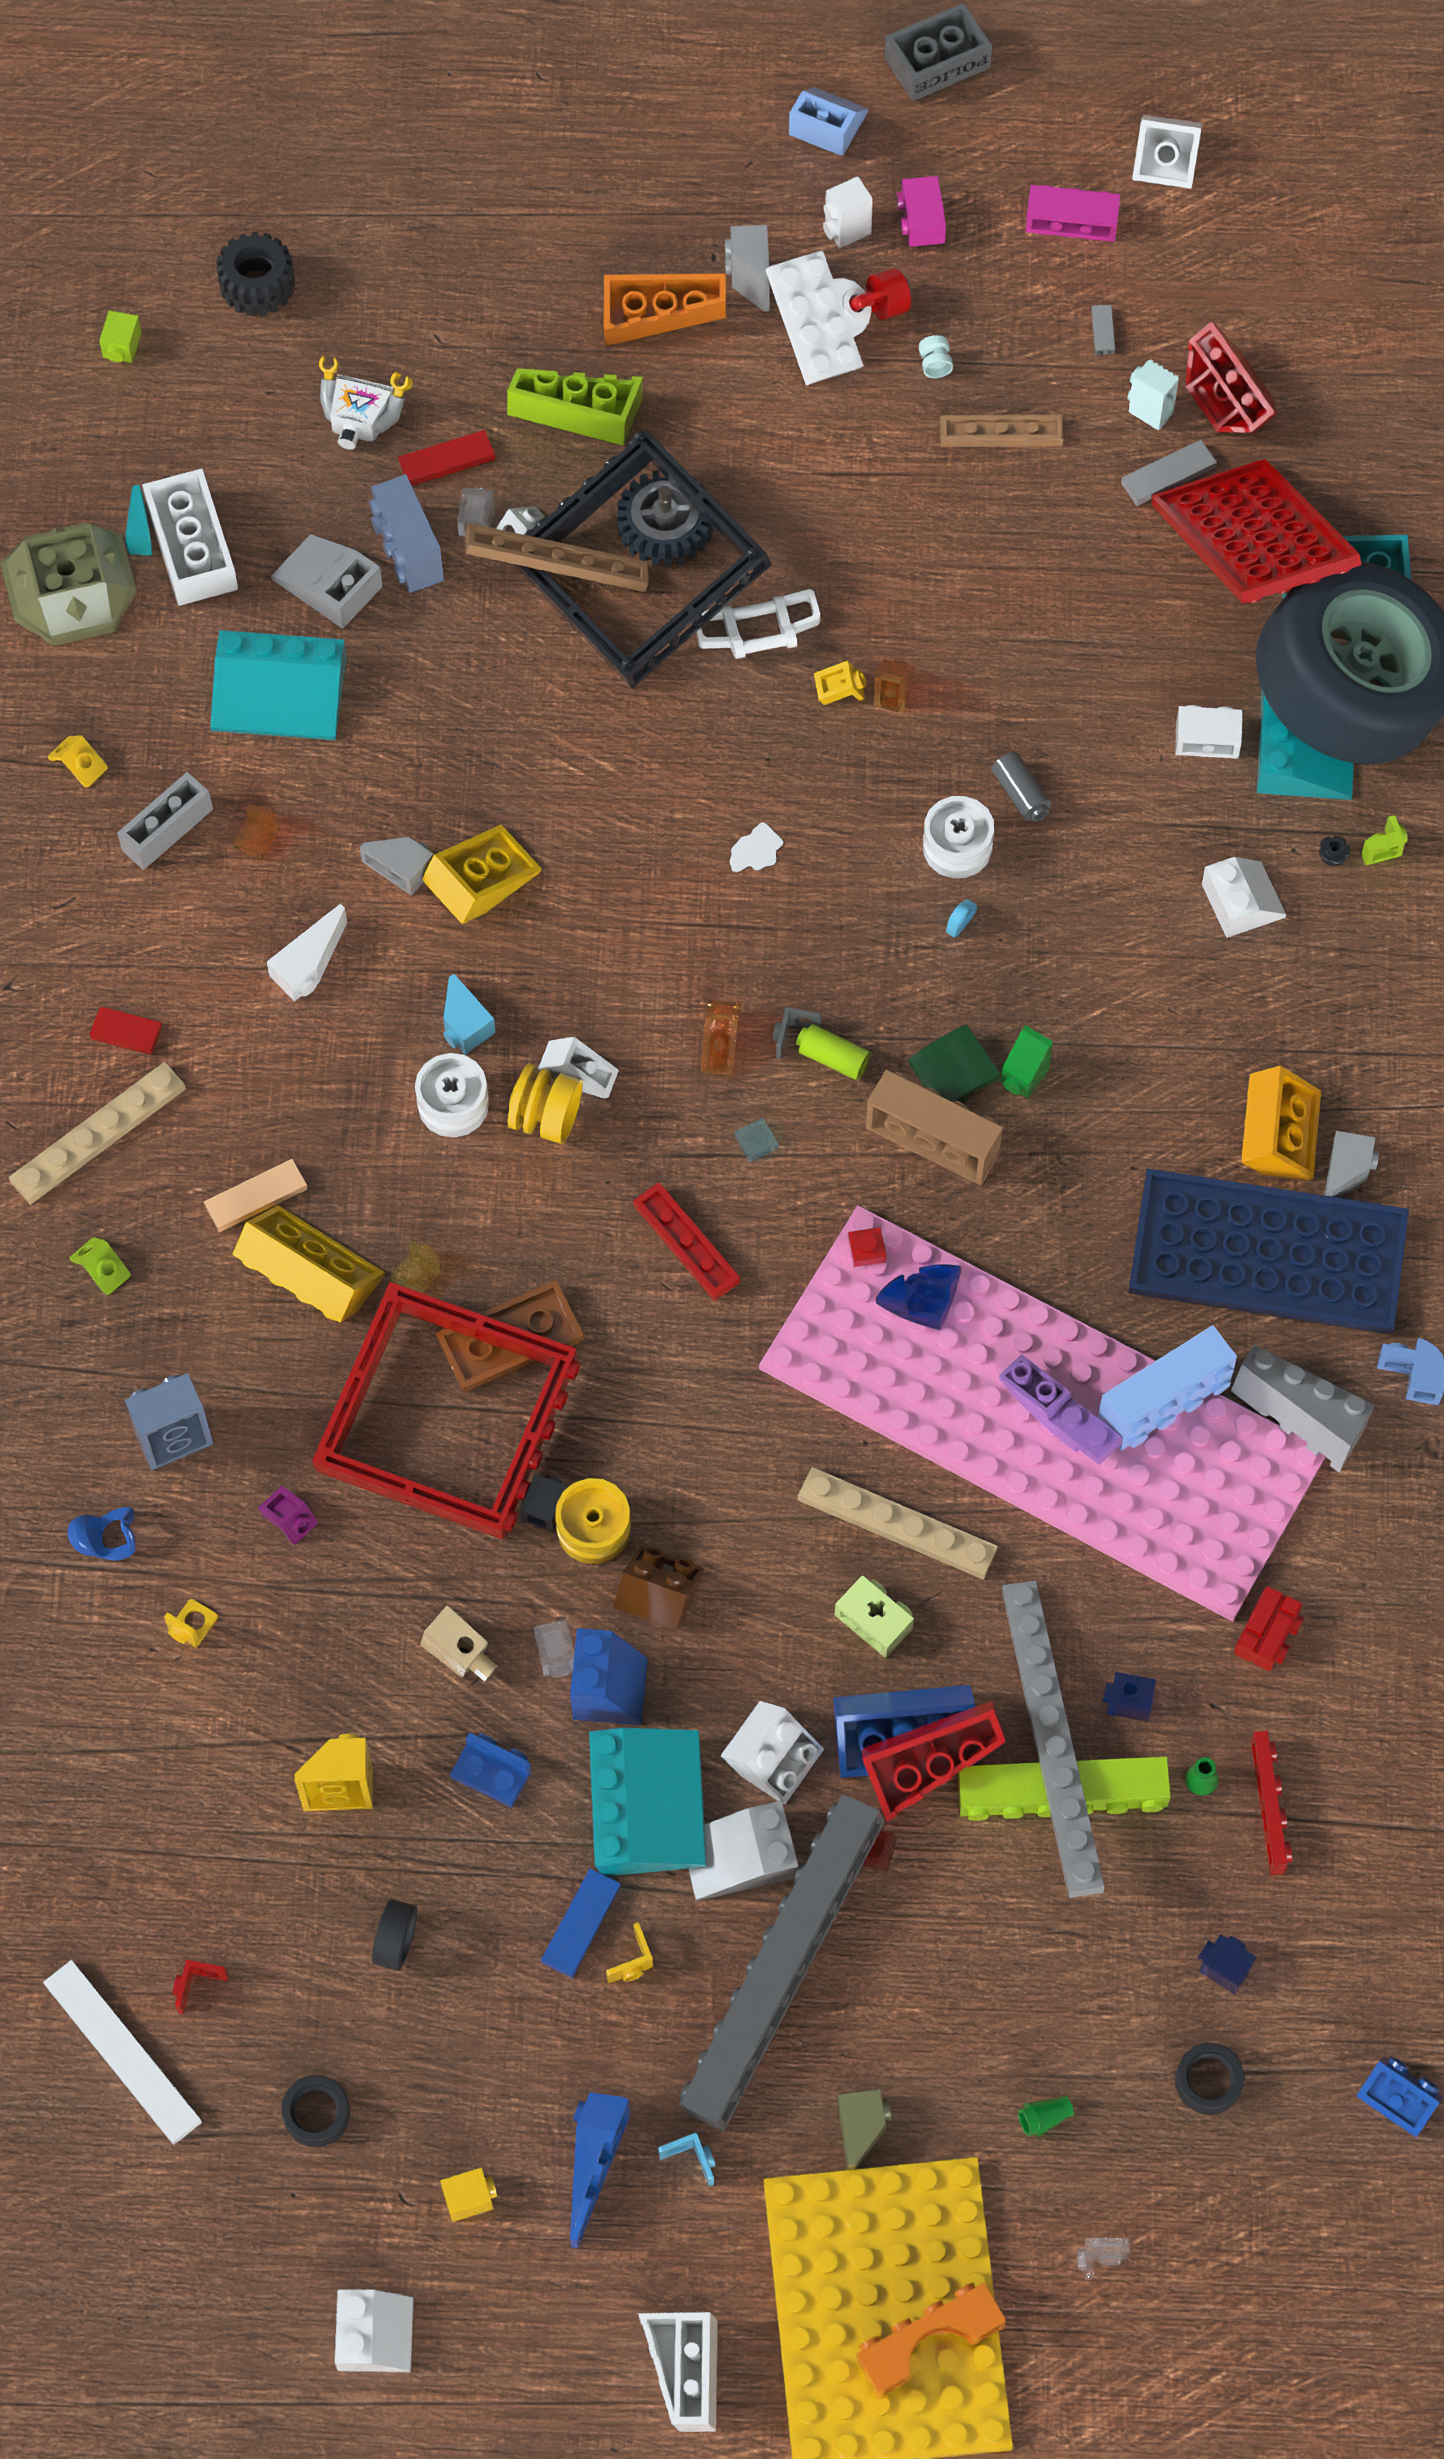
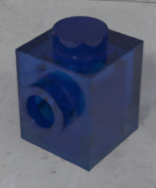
M1115 1672L1113 1683L1106 1682L1103 1702L1109 1703L1107 1715L1148 1722L1156 1679Z
M1220 1934L1215 1943L1209 1940L1201 1951L1198 1958L1203 1962L1199 1972L1231 1993L1236 1994L1252 1969L1257 1957L1248 1952L1246 1945L1232 1936L1226 1938Z

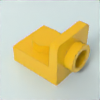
M849 661L814 673L818 699L823 705L853 695L859 701L865 699V676L860 669L857 670Z

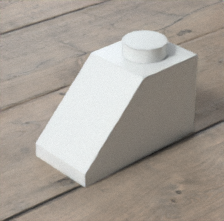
M575 1037L549 1041L538 1068L540 1071L543 1068L549 1069L551 1079L554 1081L560 1073L583 1080L582 1092L601 1098L609 1097L619 1071Z

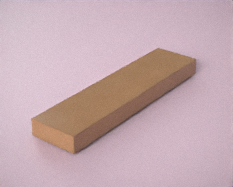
M1062 414L940 415V447L1063 446Z

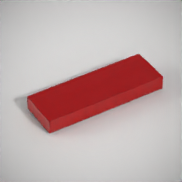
M482 430L399 456L398 463L403 475L406 474L411 486L494 461L495 453L486 431Z

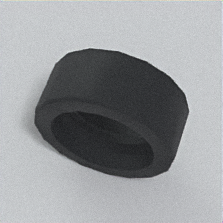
M390 1899L387 1902L372 1951V1963L374 1965L396 1971L402 1969L416 1926L418 1912L416 1905Z
M1203 2043L1193 2046L1183 2055L1176 2070L1175 2086L1179 2098L1188 2108L1200 2114L1215 2115L1228 2110L1236 2103L1244 2086V2070L1240 2059L1231 2049L1218 2043ZM1211 2058L1222 2062L1227 2067L1231 2079L1228 2091L1224 2095L1215 2099H1205L1191 2089L1189 2072L1197 2061Z
M309 2075L297 2080L287 2089L282 2100L281 2115L287 2132L296 2142L307 2147H324L334 2143L344 2134L350 2122V2106L344 2090L336 2081L325 2076ZM311 2091H322L329 2094L337 2106L334 2122L327 2129L319 2132H310L303 2129L295 2118V2106L298 2100L304 2094Z

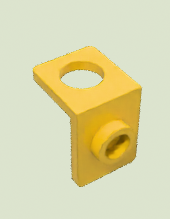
M82 735L67 737L48 755L50 761L62 760L84 787H90L108 769L106 763Z
M189 1599L177 1617L166 1613L164 1618L169 1630L168 1634L182 1644L188 1642L197 1648L218 1619V1616L215 1612L194 1599ZM192 1612H199L205 1617L204 1625L196 1630L185 1623L186 1617Z
M639 1922L634 1923L633 1928L643 1956L606 1970L609 1984L621 1979L624 1982L633 1981L640 1978L644 1974L643 1971L653 1968V1958Z

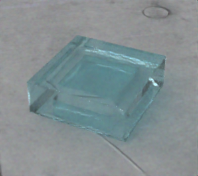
M764 1118L734 1131V1137L749 1163L778 1149V1143Z

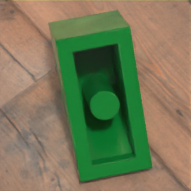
M1027 1025L1024 1026L1002 1068L1001 1083L1009 1092L1015 1095L1021 1094L1027 1099L1030 1097L1049 1071L1053 1041Z

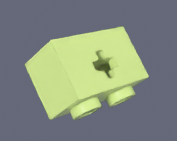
M862 1575L835 1604V1616L883 1657L887 1658L913 1630V1613L904 1603L900 1601L895 1603L886 1595L887 1591L879 1582L873 1579L869 1581ZM879 1611L882 1612V1617L879 1615H876L874 1617L870 1616L871 1612L874 1614H877Z

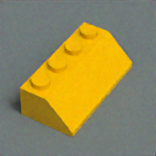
M279 1205L246 1222L232 1254L242 1260L246 1267L261 1272L269 1277L273 1284L286 1288L294 1293L300 1301L313 1305L321 1310L325 1317L339 1323L357 1313L385 1274L381 1269Z

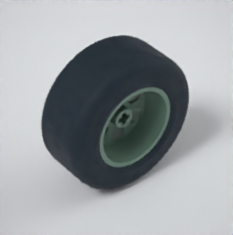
M1361 562L1360 566L1351 568L1350 571L1344 574H1333L1321 578L1316 583H1305L1293 587L1269 616L1258 639L1256 667L1264 696L1278 719L1291 733L1324 755L1358 764H1378L1398 759L1415 749L1444 717V611L1424 589L1412 580L1394 570L1368 562ZM1333 638L1349 641V644L1343 646ZM1377 679L1386 687L1370 684V681Z

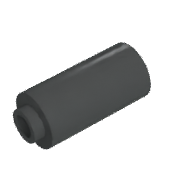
M1011 752L999 758L993 764L991 771L1024 820L1037 822L1045 818L1049 813L1048 809L1051 806V801L1019 754Z

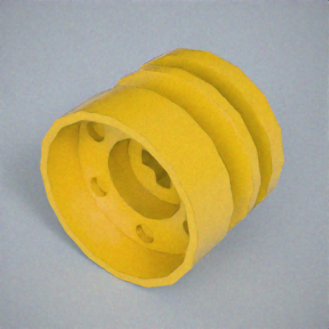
M528 1063L524 1067L511 1094L508 1128L518 1131L523 1125V1132L531 1134L538 1122H540V1137L563 1145L571 1132L582 1097L583 1080L560 1073L553 1085H550V1070L543 1068L538 1075V1066Z

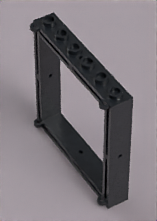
M642 430L637 432L628 443L626 449L618 456L611 457L605 463L604 468L595 476L587 478L575 494L563 499L558 505L557 510L549 517L542 518L535 525L534 530L527 536L560 543L651 462L725 537L742 557L628 658L544 570L514 564L631 689L772 566L767 553L647 430L645 432ZM739 581L740 583L726 595L725 593ZM716 602V604L709 611H707L703 616L701 615L713 603ZM693 623L683 634L678 636L686 627ZM668 643L670 644V645H669L665 650H663L657 657H655V655H656L660 650H662Z

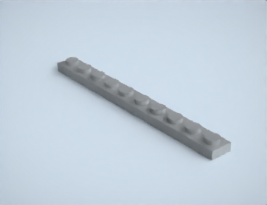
M1036 1581L1002 1585L1003 1600L1068 1897L1104 1893L1103 1878Z

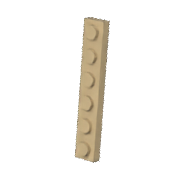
M164 1061L9 1176L10 1183L29 1205L33 1204L186 1090L185 1084Z
M811 1467L798 1494V1501L983 1580L998 1549V1546L813 1467Z

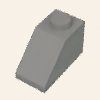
M410 837L364 842L360 846L362 863L411 896L424 883L422 878L434 856L432 849L423 842L417 843Z
M1336 1131L1332 1144L1324 1196L1340 1198L1367 1181L1370 1169L1376 1170L1378 1164L1379 1150H1374L1375 1137Z

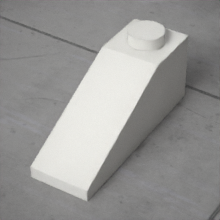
M339 904L267 961L269 976L294 1002L301 996H307L314 991L347 924L345 907L342 904Z

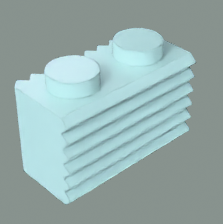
M1148 360L1143 367L1138 366L1130 378L1132 389L1127 397L1130 400L1128 412L1155 429L1160 430L1174 413L1179 380L1178 375L1174 376L1173 372H1168V369H1163V366H1158V363H1153V360Z

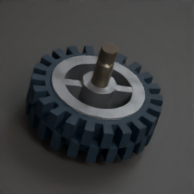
M659 470L652 471V479L650 480L645 473L640 476V484L635 480L630 482L629 490L624 489L622 500L619 499L618 502L619 537H622V544L625 548L629 546L630 554L635 556L639 552V560L647 561L648 557H651L652 565L659 566L660 559H665V567L672 566V559L677 558L679 565L684 564L685 555H688L691 560L697 557V549L703 552L706 548V542H710L713 525L666 477H660Z

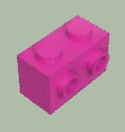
M938 176L902 179V190L896 193L898 210H903L904 217L900 218L902 235H907L909 247L945 243L946 222Z

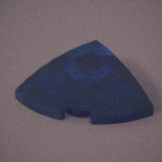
M951 1264L923 1266L919 1268V1273L910 1275L906 1281L904 1280V1275L901 1274L890 1281L876 1297V1304L905 1320L941 1330L958 1286L962 1271L961 1266Z

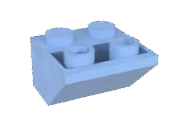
M815 87L804 90L789 113V135L843 156L866 117L868 108Z

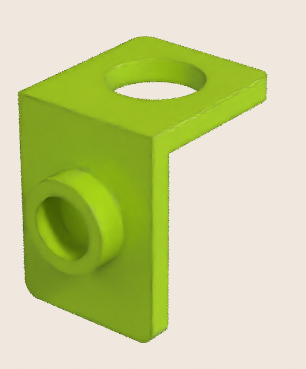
M91 1238L69 1257L72 1262L80 1264L86 1269L101 1291L106 1295L111 1294L131 1276L129 1270L107 1241Z

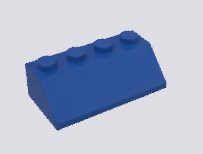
M963 1685L833 1697L840 1777L868 1776L862 1759V1748L975 1707L971 1686ZM978 1761L971 1766L978 1765Z

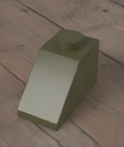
M881 2089L838 2095L837 2105L847 2170H855L860 2166L884 2134L885 2121L891 2120L889 2099L882 2100Z

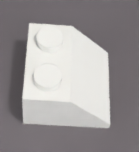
M1143 115L1132 180L1192 188L1202 123Z
M1232 857L1205 866L1202 886L1227 938L1286 918V913L1261 861Z
M338 2290L335 2365L337 2370L411 2372L413 2297L378 2290Z

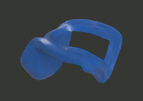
M122 1507L102 1517L85 1514L74 1518L69 1523L67 1530L70 1544L79 1553L111 1561H119L130 1557L136 1548L135 1536L129 1527L135 1516L134 1509ZM121 1520V1529L127 1543L116 1548H106L102 1541L104 1529L111 1522Z

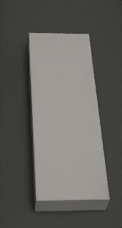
M1199 440L1122 477L1121 484L1135 505L1139 506L1151 500V495L1178 487L1216 469L1217 462L1202 440Z

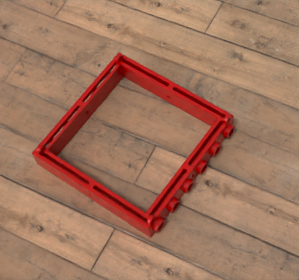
M389 1282L313 1457L314 1469L318 1473L503 1540L508 1531L511 1532L516 1524L518 1512H515L519 1500L524 1501L531 1484L528 1478L531 1471H537L541 1464L543 1452L540 1450L544 1440L549 1441L554 1433L556 1422L553 1421L556 1411L557 1409L562 1411L566 1404L568 1391L565 1390L569 1380L574 1381L579 1373L581 1362L578 1361L577 1350L554 1340ZM401 1312L552 1366L492 1510L340 1455Z

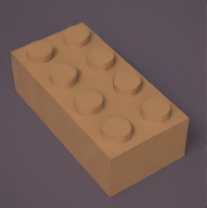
M885 1070L867 1100L866 1129L982 1186L1000 1155L1003 1127L999 1126L996 1120L989 1116L981 1117L971 1112L963 1103L958 1101L951 1102L941 1097L936 1090L930 1087L923 1088L913 1083L909 1077L902 1073L896 1072L894 1074Z

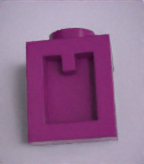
M282 1485L257 1508L264 1518L283 1531L293 1545L297 1544L318 1523L306 1503Z

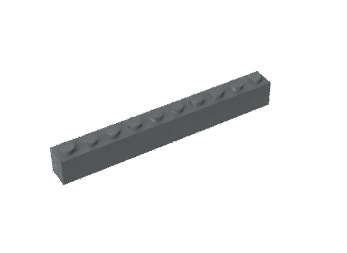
M842 1794L838 1803H833L826 1818L827 1824L822 1834L818 1833L813 1839L810 1848L812 1853L807 1863L801 1864L794 1879L795 1885L790 1895L786 1894L780 1902L779 1916L774 1925L768 1926L763 1935V1946L758 1956H753L746 1968L747 1977L741 1987H737L734 1990L729 2003L731 2007L725 2019L721 2018L714 2028L712 2044L708 2050L705 2049L701 2053L696 2066L698 2070L692 2082L688 2081L681 2091L680 2106L687 2115L723 2132L885 1823L878 1809Z

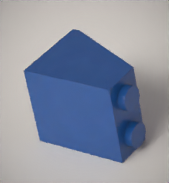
M577 1628L570 1691L573 1720L641 1725L648 1658L612 1631Z

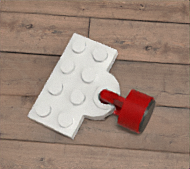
M823 250L765 269L806 386L863 367L854 337L866 328L871 313H874L879 319L885 320L907 313L912 305L910 284L906 276L898 269L893 268L869 276L866 282V290L864 291L854 281L845 278L833 279Z

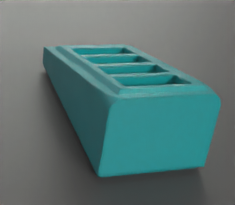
M134 485L131 491L125 533L127 551L132 555L151 556L153 549L143 493L140 485Z

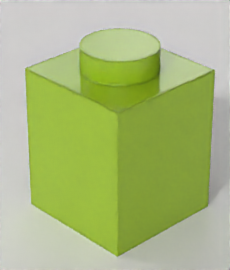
M109 310L99 340L103 358H108L113 362H133L142 334L139 316Z

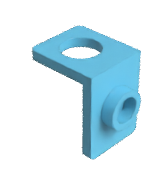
M697 2133L658 2147L660 2160L694 2147L708 2186L714 2185V2177L710 2168L715 2166V2162L709 2146H701Z

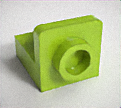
M1395 815L1389 816L1387 819L1386 834L1377 833L1365 840L1361 854L1365 866L1402 856L1404 845L1408 841L1407 832L1403 824H1398Z

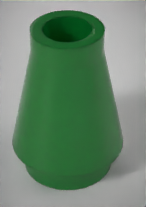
M1202 1757L1187 1769L1184 1780L1187 1788L1192 1793L1205 1796L1214 1792L1218 1787L1219 1775L1212 1759Z
M1066 2095L1055 2099L1025 2103L1024 2108L1018 2110L1020 2125L1028 2137L1033 2135L1040 2137L1066 2118L1074 2115L1073 2106Z

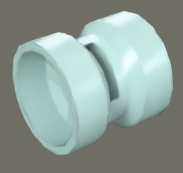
M940 335L929 336L919 343L920 356L924 359L922 362L923 372L929 378H941L953 370L952 358L948 355L950 351L949 342L946 337Z

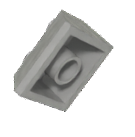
M767 225L730 226L731 239H725V274L731 275L732 287L761 310L770 311V282L765 270L769 267Z

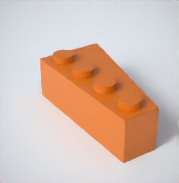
M726 274L604 275L605 347L726 318Z

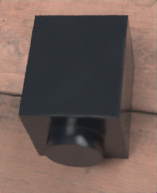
M534 1475L520 1508L521 1522L553 1533L556 1526V1505L563 1491L567 1489L562 1480L552 1475H544V1477Z

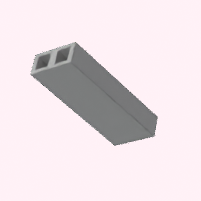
M1092 305L1091 316L1095 355H1115L1111 305Z

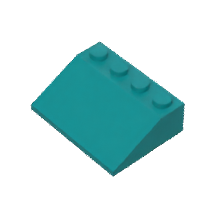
M219 630L214 668L211 731L336 740L347 662L344 639Z
M1261 688L1257 793L1352 800L1354 763L1324 755L1298 739L1278 719Z
M616 1728L589 1731L594 1861L597 1870L602 1875L610 1877L705 1867L706 1848L700 1732L698 1730Z

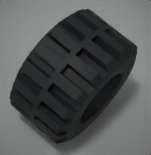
M252 232L251 236H246L244 233L239 235L238 240L231 239L228 241L229 247L223 246L220 250L221 256H218L216 261L220 291L223 299H226V304L230 308L235 306V311L240 314L246 311L247 316H254V313H260V316L267 315V311L271 310L272 313L278 311L279 305L284 307L288 303L287 297H292L294 293L293 287H295L292 258L289 255L287 246H282V241L277 237L272 240L270 234L264 233L263 236H259L258 232ZM255 270L268 272L259 278L244 277L248 272Z

